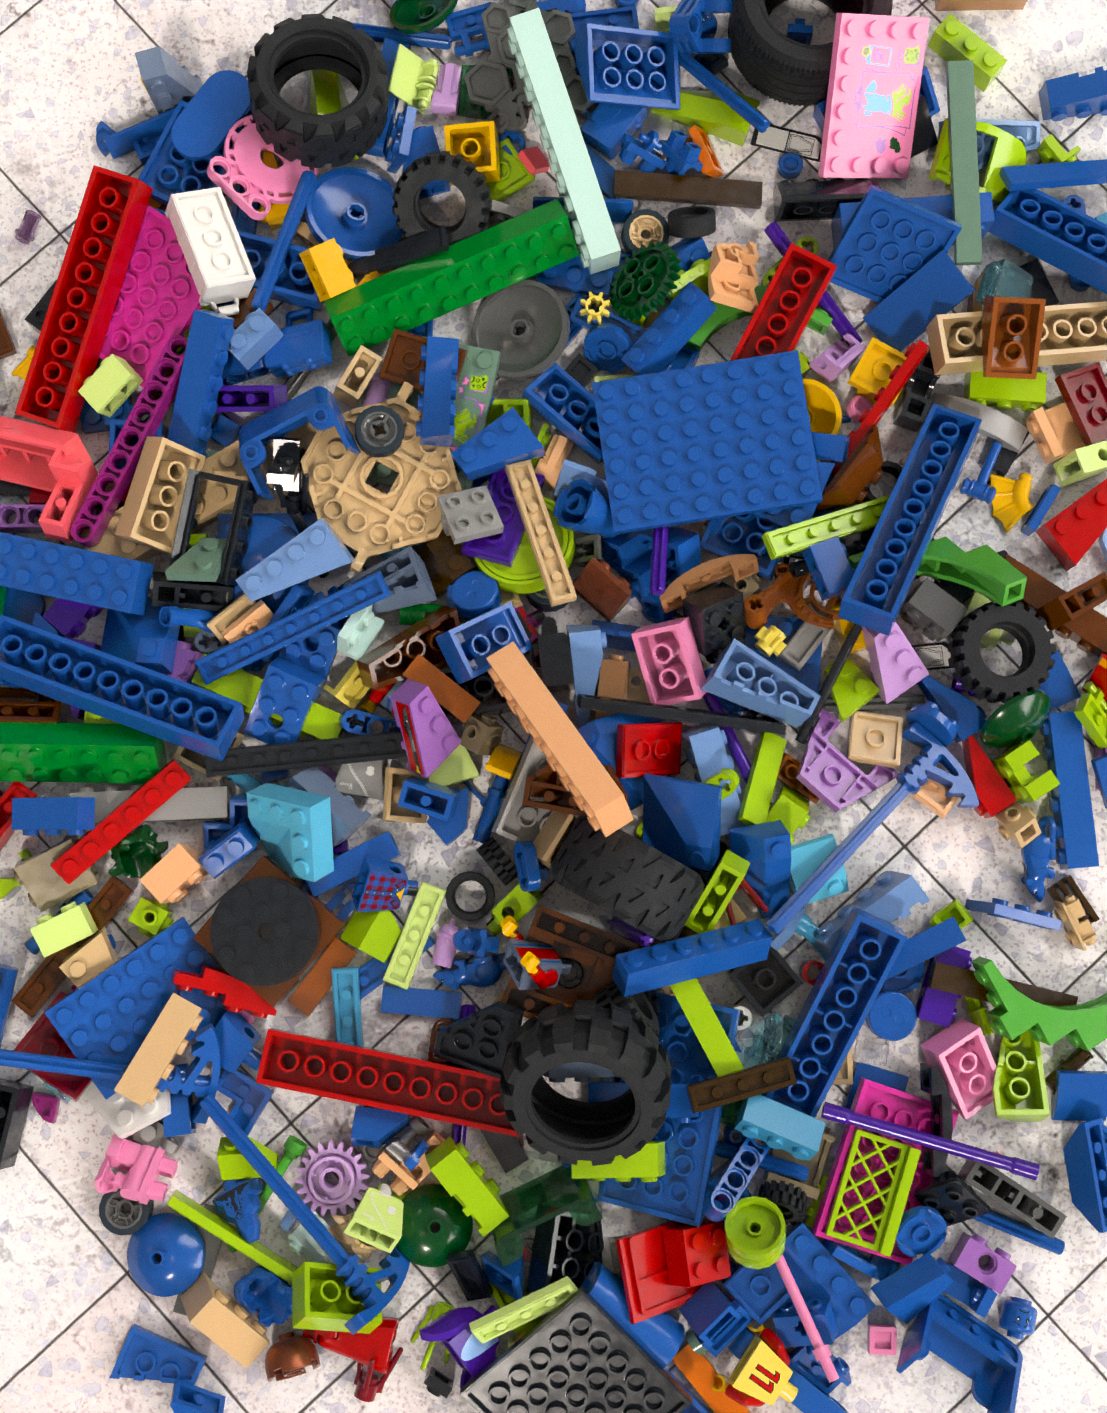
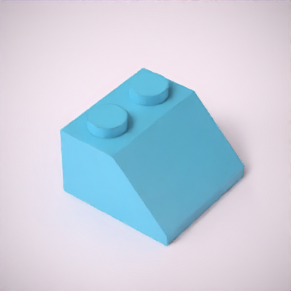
M832 833L791 846L789 887L793 894L837 848ZM844 865L839 868L807 904L849 891Z

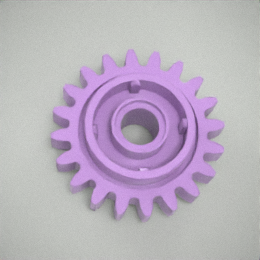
M331 1139L328 1143V1148L325 1147L323 1142H320L318 1144L319 1152L311 1147L308 1150L311 1158L307 1156L301 1158V1161L306 1166H298L296 1169L297 1172L303 1174V1176L295 1180V1183L303 1184L297 1193L307 1194L303 1202H313L312 1212L320 1206L321 1216H324L328 1209L331 1210V1215H336L338 1208H340L343 1214H346L348 1211L347 1204L355 1209L357 1202L354 1198L361 1200L364 1194L360 1189L367 1190L369 1188V1185L362 1181L370 1177V1173L362 1172L368 1165V1162L359 1163L358 1160L361 1158L362 1152L353 1155L354 1145L345 1150V1142L343 1140L338 1147H335L334 1140ZM331 1171L337 1173L339 1183H329L326 1174Z

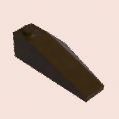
M443 529L437 539L411 546L425 563L437 599L446 594L447 586L453 585L460 576L475 571L472 562L466 555H463L461 547L458 544H454L451 536H447Z

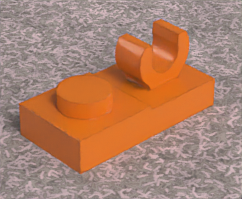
M696 125L689 128L688 131L691 137L686 138L683 146H685L686 142H693L702 148L699 154L700 162L703 164L702 173L713 178L723 175V170L706 131Z

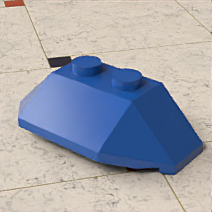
M1095 1118L1081 1122L1063 1151L1072 1203L1099 1233L1107 1232V1127L1104 1125L1102 1118Z

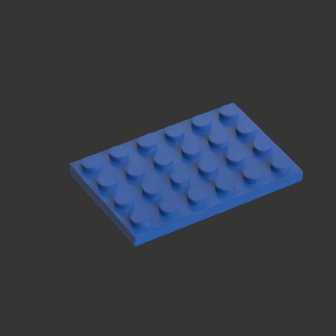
M184 917L163 929L44 1011L77 1059L129 1066L173 993L202 1008L200 1016L204 1018L197 1030L210 1023L214 1024L228 1011L226 1006L220 1001L221 993L218 994V997L202 994L203 990L198 988H192V991L177 989L176 984L171 981L173 969L200 974L202 964L218 968L207 950L193 939L196 934ZM191 1030L186 1040L190 1041L193 1039L195 1032ZM90 1077L106 1100L115 1094L114 1089L119 1081Z

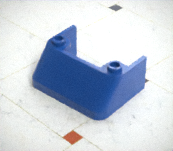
M314 387L241 427L239 431V455L258 495L269 500L275 498L260 468L267 455L265 446L273 442L274 437H283L309 422L320 431H325L335 426L345 448L355 455L361 453L333 394L325 387Z
M940 1294L918 1314L905 1335L896 1371L901 1374L916 1360H923L931 1351L972 1379V1395L980 1405L988 1409L987 1413H1015L1023 1362L1020 1349L999 1332L946 1296Z

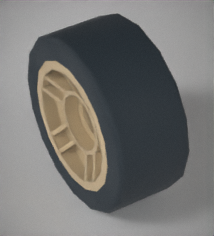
M650 209L638 210L632 213L625 221L621 233L622 246L626 253L633 256L634 249L639 252L641 245L643 244L647 247L649 242L656 244L657 241H660L662 244H668L670 236L668 223L661 214ZM643 231H646V234L649 236L648 239L641 237Z

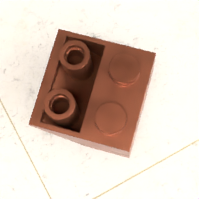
M593 557L574 581L573 586L578 596L607 622H611L630 601L632 594L630 590L631 585L623 577H615L610 572L612 568L604 560L600 559L598 561Z

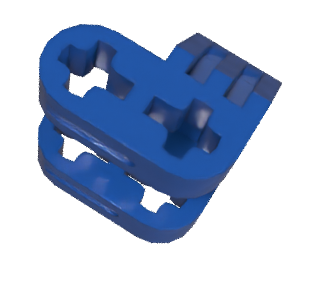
M681 0L669 19V30L680 53H731L732 39H702L700 36L703 26L702 14L732 13L733 0Z

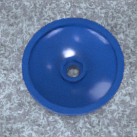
M160 1213L151 1216L139 1231L132 1234L129 1240L127 1264L130 1274L139 1287L152 1295L169 1297L184 1292L196 1282L204 1266L205 1246L202 1236L190 1220L179 1214ZM157 1253L162 1257L161 1262L156 1260Z

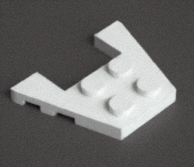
M93 1081L83 1093L84 1097L121 1139L171 1114L169 1088L165 1092H159L153 1104L147 1103L144 1108L117 1093L106 1100Z

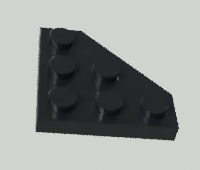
M498 1001L442 1028L437 1034L434 1056L500 1079L507 1045L513 1041L514 1033L521 1027L524 1009Z

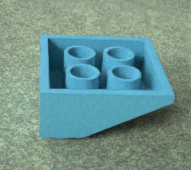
M265 783L246 793L248 818L268 856L293 877L311 882H316L334 871L330 797L271 783Z

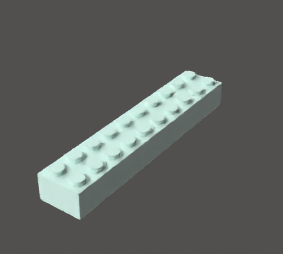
M536 8L510 17V28H507L509 49L511 54L516 57L517 63L515 65L519 78H523L525 87L523 88L527 102L532 104V117L535 125H539L542 147L548 151L549 158L547 159L551 173L556 174L557 182L555 183L560 197L564 196L565 205L563 207L568 220H572V233L575 243H580L582 265L584 268L588 267L590 275L618 266L621 249L540 9Z

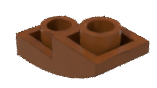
M783 753L777 780L817 804L819 798L796 778L800 762L789 754Z

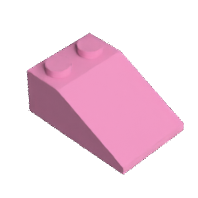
M960 1018L951 1024L949 1028L946 1027L920 1045L927 1063L937 1067L946 1084L950 1100L963 1119L967 1120L993 1102L992 1086L996 1065L979 1026Z

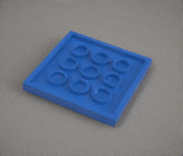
M870 184L827 260L837 265L835 274L830 282L881 303L939 252L945 250L947 253L962 229L961 224Z

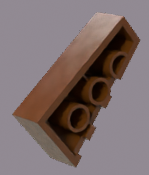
M442 606L359 658L357 664L362 684L376 690L405 680L406 678L401 674L417 654L423 656L436 668L447 666L446 659L435 637L460 625L457 609Z

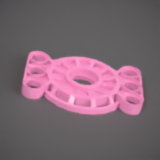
M252 115L237 121L229 130L224 142V157L215 156L211 159L207 167V175L249 217L254 220H263L271 209L270 203H291L302 172L313 169V173L317 178L318 168L302 166L301 160L296 159L291 162L280 155L278 156L283 162L282 167L273 169L266 166L261 160L260 152L268 150L275 153L272 143L267 145L256 129V123L252 124L254 121ZM244 125L240 133H237L236 129ZM230 139L233 143L232 149H229ZM213 166H222L226 174L220 175L216 173ZM232 185H242L245 193L236 192ZM258 202L262 204L264 211H256L252 207V203Z

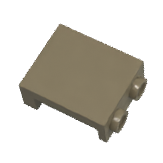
M66 835L63 841L27 860H19L14 867L16 880L20 885L24 884L29 892L28 898L33 906H38L41 912L99 882L101 873L95 864L91 865L69 885L50 866L51 862L79 839L77 835Z
M825 1126L819 1151L810 1161L796 1159L791 1153L782 1149H771V1156L807 1166L809 1174L806 1181L765 1170L763 1175L764 1181L771 1183V1180H776L777 1183H780L781 1180L785 1181L787 1185L792 1183L794 1188L800 1187L802 1189L801 1192L805 1191L807 1197L817 1200L820 1193V1188L817 1186L831 1142H835L836 1139L830 1133L831 1128Z

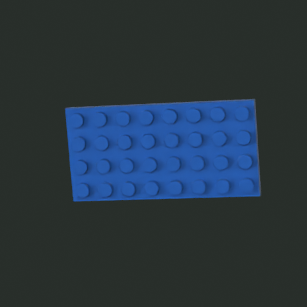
M656 992V996H659L661 1002V1010L658 1013L660 1033L657 1037L659 1044L666 1050L669 1058L671 1083H696L717 1077L677 998L674 995ZM710 1003L734 1048L741 1010ZM723 1105L699 1112V1117L691 1118V1123H674V1118L666 1117L662 1127L651 1140L665 1141L666 1175L657 1177V1182H641V1178H631V1181L618 1182L615 1181V1178H606L605 1181L600 1182L597 1200L700 1227L704 1216L703 1205L707 1199Z

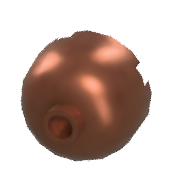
M294 1332L279 1335V1341L270 1346L265 1357V1371L268 1382H271L274 1377H276V1381H281L305 1374V1367L312 1365L313 1370L321 1366L318 1352L313 1342L305 1336H295Z

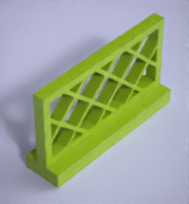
M855 1128L825 1234L891 1257L921 1150L913 1145ZM861 1136L871 1139L875 1147L874 1150L863 1156L858 1149ZM876 1141L881 1142V1143H884V1144L881 1145V1146H878V1144H877ZM890 1146L899 1148L897 1159L887 1164L881 1151ZM857 1153L859 1158L854 1160L855 1154ZM878 1153L884 1166L871 1173L864 1160ZM861 1162L867 1175L854 1182L850 1175L851 1168ZM887 1170L891 1178L890 1184L879 1190L874 1177ZM871 1180L876 1193L863 1199L857 1186ZM854 1189L860 1201L846 1208L842 1201L843 1195ZM879 1197L883 1204L882 1211L872 1217L866 1204ZM863 1206L869 1219L855 1226L849 1213ZM846 1215L852 1228L843 1233L834 1231L836 1220ZM869 1224H872L876 1231L872 1243L862 1240L858 1230ZM855 1232L857 1238L850 1235Z

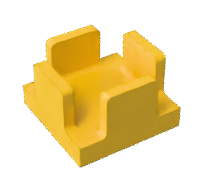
M872 337L847 383L858 389L855 396L862 395L874 405L876 403L874 397L881 387L886 389L891 381L889 378L891 372L897 365L902 366L907 357L904 356V353ZM899 394L897 395V397L894 399V401H893L892 404L890 405L891 407L894 405V403H895V401L897 400Z

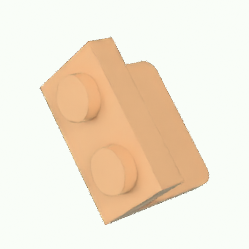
M1065 402L1045 411L1043 407L1039 408L1025 419L1027 429L1032 435L1038 453L1045 465L1065 457L1075 449L1085 447Z

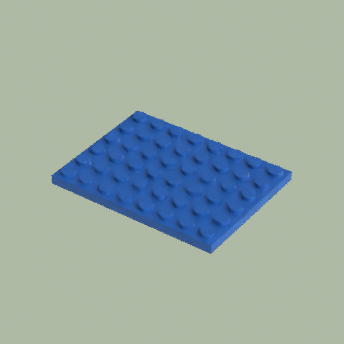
M798 350L592 383L614 534L822 503L823 498Z

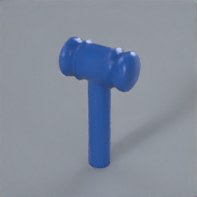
M992 442L977 481L966 477L961 483L960 494H966L967 497H973L981 500V502L985 501L987 504L994 500L996 488L990 487L986 483L1002 448V444Z

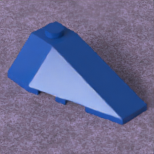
M781 820L729 829L730 850L750 862L744 878L769 909L768 912H764L761 907L757 908L762 919L771 918L789 899L791 842L790 833Z

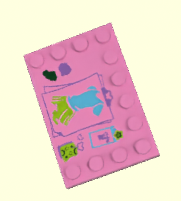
M836 13L819 177L908 178L929 18Z

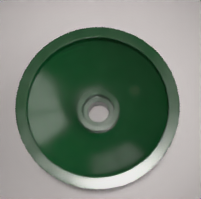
M397 0L390 10V22L394 29L401 33H424L441 25L452 14L458 0Z
M1031 690L1027 691V694L1021 696L1019 694L996 709L982 726L980 731L981 741L987 747L1005 748L1030 740L1040 729L1049 713L1051 704L1049 696L1042 690H1036L1035 692Z
M425 1184L405 1195L401 1200L404 1203L402 1236L397 1246L407 1259L424 1267H440L448 1264L446 1261L448 1253L465 1251L472 1236L473 1218L471 1215L468 1217L462 1211L464 1207L454 1196H450L442 1184ZM433 1222H438L440 1225L439 1230L436 1232L430 1230V1225Z

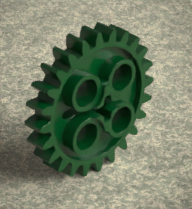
M657 241L656 244L649 242L647 247L642 244L639 252L634 249L633 256L631 258L626 256L625 265H619L620 272L613 275L616 281L610 283V286L614 288L608 292L612 297L610 303L613 305L612 309L624 319L628 318L632 321L635 318L639 321L642 315L648 318L651 310L656 313L657 306L659 304L664 306V299L672 297L669 293L670 290L677 288L674 281L681 278L677 274L682 270V267L679 265L681 259L677 257V252L666 243L662 244L660 241Z

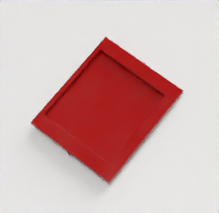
M670 1220L616 1239L631 1324H636L684 1305L704 1285L691 1288L669 1286L662 1231L663 1229L685 1223Z

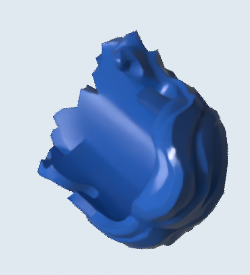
M262 1265L250 1269L249 1273L241 1277L234 1285L233 1293L235 1299L241 1306L247 1308L250 1313L255 1314V1310L258 1312L259 1324L265 1327H270L273 1323L281 1325L284 1324L285 1320H288V1316L292 1315V1286Z

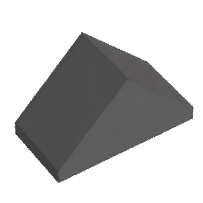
M597 533L574 539L575 552L569 568L586 567L593 557L598 561L602 559L601 534Z

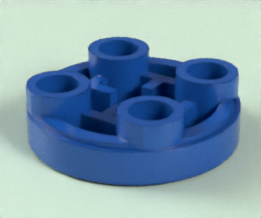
M927 701L924 705L913 706L906 716L908 725L914 721L918 722L945 747L953 742L956 737V731L959 729L958 723L941 713L938 705L932 701Z

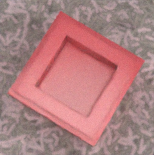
M538 146L523 149L517 155L531 175L547 172L550 168L548 160Z

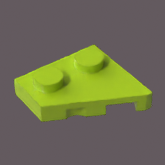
M849 658L846 660L831 690L833 702H836L839 712L838 717L841 722H844L880 691ZM833 663L825 669V677H827Z

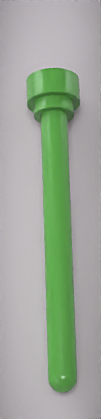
M289 1135L284 1143V1155L276 1169L282 1177L293 1159L302 1156L307 1148L306 1143L292 1135ZM267 1183L259 1195L261 1207L257 1213L258 1216L273 1193ZM228 1244L229 1252L234 1253L237 1251V1249Z

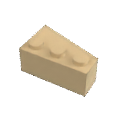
M105 926L65 958L59 966L77 988L118 961Z
M204 1272L180 1297L189 1322L246 1369L270 1344L266 1336L267 1328L259 1324L257 1319L254 1321L240 1304H236Z

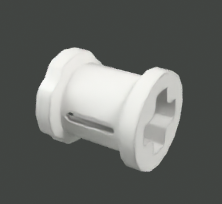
M732 1005L731 1008L739 1009L745 1015V1019L740 1020L737 1029L744 1030L748 1028L752 1022L750 1010L743 1005Z

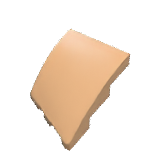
M737 242L715 244L708 276V291L711 301L755 313L759 304L754 289L759 283V279L754 265L759 259V254L754 242H748L746 246H740Z

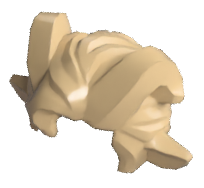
M352 1213L344 1217L332 1215L336 1224L330 1227L328 1231L348 1254H357L360 1259H367L371 1257V1253L375 1249L383 1251L343 1233Z

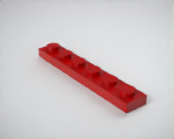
M919 340L917 344L912 343L904 354L907 358L902 366L897 365L889 376L891 381L886 389L881 387L874 397L876 403L872 409L869 410L867 408L860 417L859 422L861 425L856 432L852 430L848 434L850 443L847 459L870 428L878 424L929 351L930 347L923 341ZM830 461L829 463H835L831 473L836 475L845 462Z
M173 758L98 822L94 830H89L51 862L50 866L69 885L190 782L192 778Z

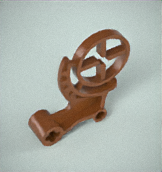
M784 563L778 564L775 567V581L769 587L759 592L758 595L749 596L744 602L745 623L752 629H760L768 622V615L780 602L788 604L800 619L815 626L833 629L834 620L843 619L838 617L839 610H832L838 603V596L832 597L823 607L814 597L817 588L811 574L794 579L790 574L789 565ZM812 582L810 587V597L804 598V591L807 588V586ZM807 604H811V606L816 612H814Z

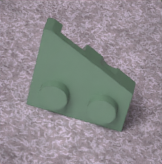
M202 538L166 569L165 575L167 580L216 582L220 574L227 539Z

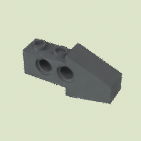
M967 1159L957 1175L1052 1239L1067 1217L993 1166Z

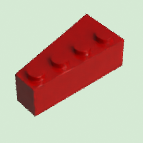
M1107 479L1035 531L1066 571L1077 565L1107 528Z

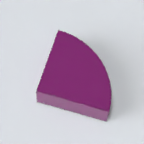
M33 1092L32 1103L41 1118L46 1122L56 1123L61 1096Z

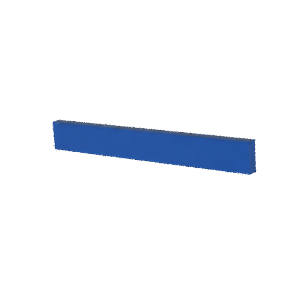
M378 571L194 661L205 685L210 684L391 596L392 593L381 571Z

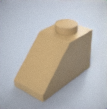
M361 345L338 382L333 396L355 409L383 358Z

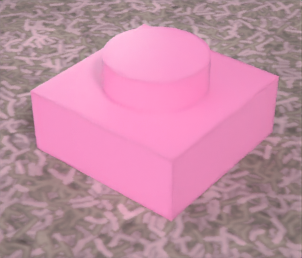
M868 1323V1353L896 1355L897 1327L891 1324Z

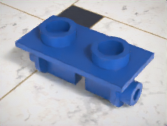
M592 619V625L599 626L601 632L606 633L607 648L636 652L631 634L639 629V626Z

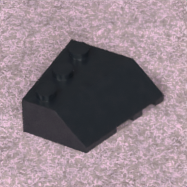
M539 1206L527 1290L535 1292L567 1276L579 1290L594 1262L597 1261L603 1264L602 1251L604 1250L601 1216Z

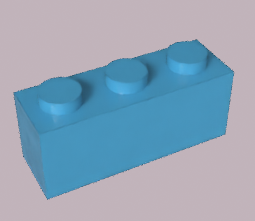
M756 1095L742 1100L734 1129L740 1131L748 1138H757L766 1142L773 1149L787 1151L796 1159L810 1161L819 1151L826 1123L765 1096Z

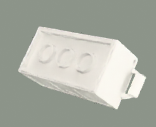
M215 187L171 194L165 215L172 223L188 269L193 277L198 293L201 295L199 298L200 306L209 305L216 313L224 316L239 314V299L248 298L256 277L221 188ZM230 301L234 302V304L232 305H226L221 307L216 306V304L225 303Z

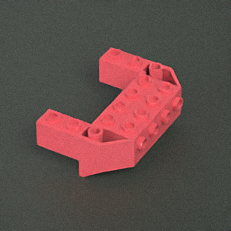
M0 416V480L52 492L38 522L47 538L71 544L73 541L71 535L72 524L98 476L79 435L73 432Z

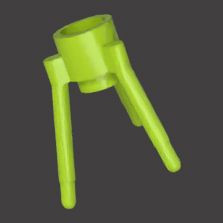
M436 1301L435 1306L430 1305L427 1315L416 1329L410 1341L414 1343L420 1335L419 1329L426 1326L431 1318L434 1321L442 1314L455 1309V1307L442 1301ZM436 1341L429 1342L420 1367L421 1370L426 1369ZM445 1347L444 1363L448 1364L450 1352Z

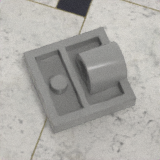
M486 485L437 497L443 530L447 536H451L454 544L503 533V523Z

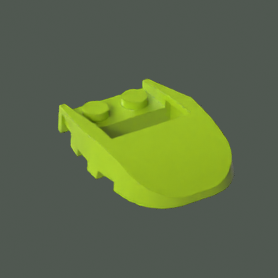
M945 118L928 179L931 181L940 180L945 183L944 188L951 191L948 118ZM976 121L978 132L995 138L982 187L979 186V193L991 192L993 205L997 206L1011 192L1008 191L999 175L1001 168L1026 165V150L1023 143L1013 135L989 123Z

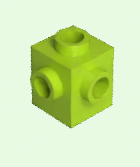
M141 897L128 921L139 926L138 931L152 937L174 922V919L171 918L174 911L168 909L169 903L161 904L156 898L152 900L149 897Z

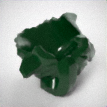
M147 824L137 827L134 833L130 832L110 849L111 859H114L115 864L108 870V873L114 877L124 874L125 877L130 879L142 878L162 859L161 854L168 849V841L157 842L158 834Z

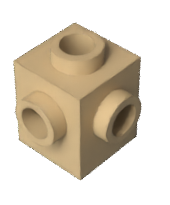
M1016 801L995 816L999 825L997 828L999 834L1007 841L1011 839L1021 849L1042 833L1034 812L1027 806L1023 808Z

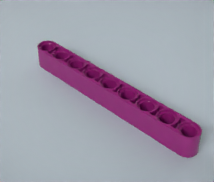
M175 335L167 341L72 524V537L84 547H94L100 542L135 474L147 436H155L177 393L185 351L179 355L175 353L178 348L187 346L188 340L183 336ZM174 369L172 376L164 377V373L167 370ZM156 392H162L160 399L152 400ZM144 415H151L149 421H147L146 423H140V420ZM133 437H139L136 445L129 446V441ZM127 460L124 468L117 469L119 461ZM114 482V489L110 492H105L107 484ZM103 505L102 512L94 516L93 511L95 507ZM87 528H91L90 535L82 539V532Z

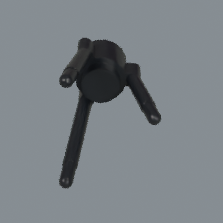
M301 448L300 461L305 454L304 448ZM300 462L299 492L288 491V495L285 497L280 484H274L280 499L281 508H287L288 514L294 510H299L301 515L307 512L309 474L305 473L304 475Z

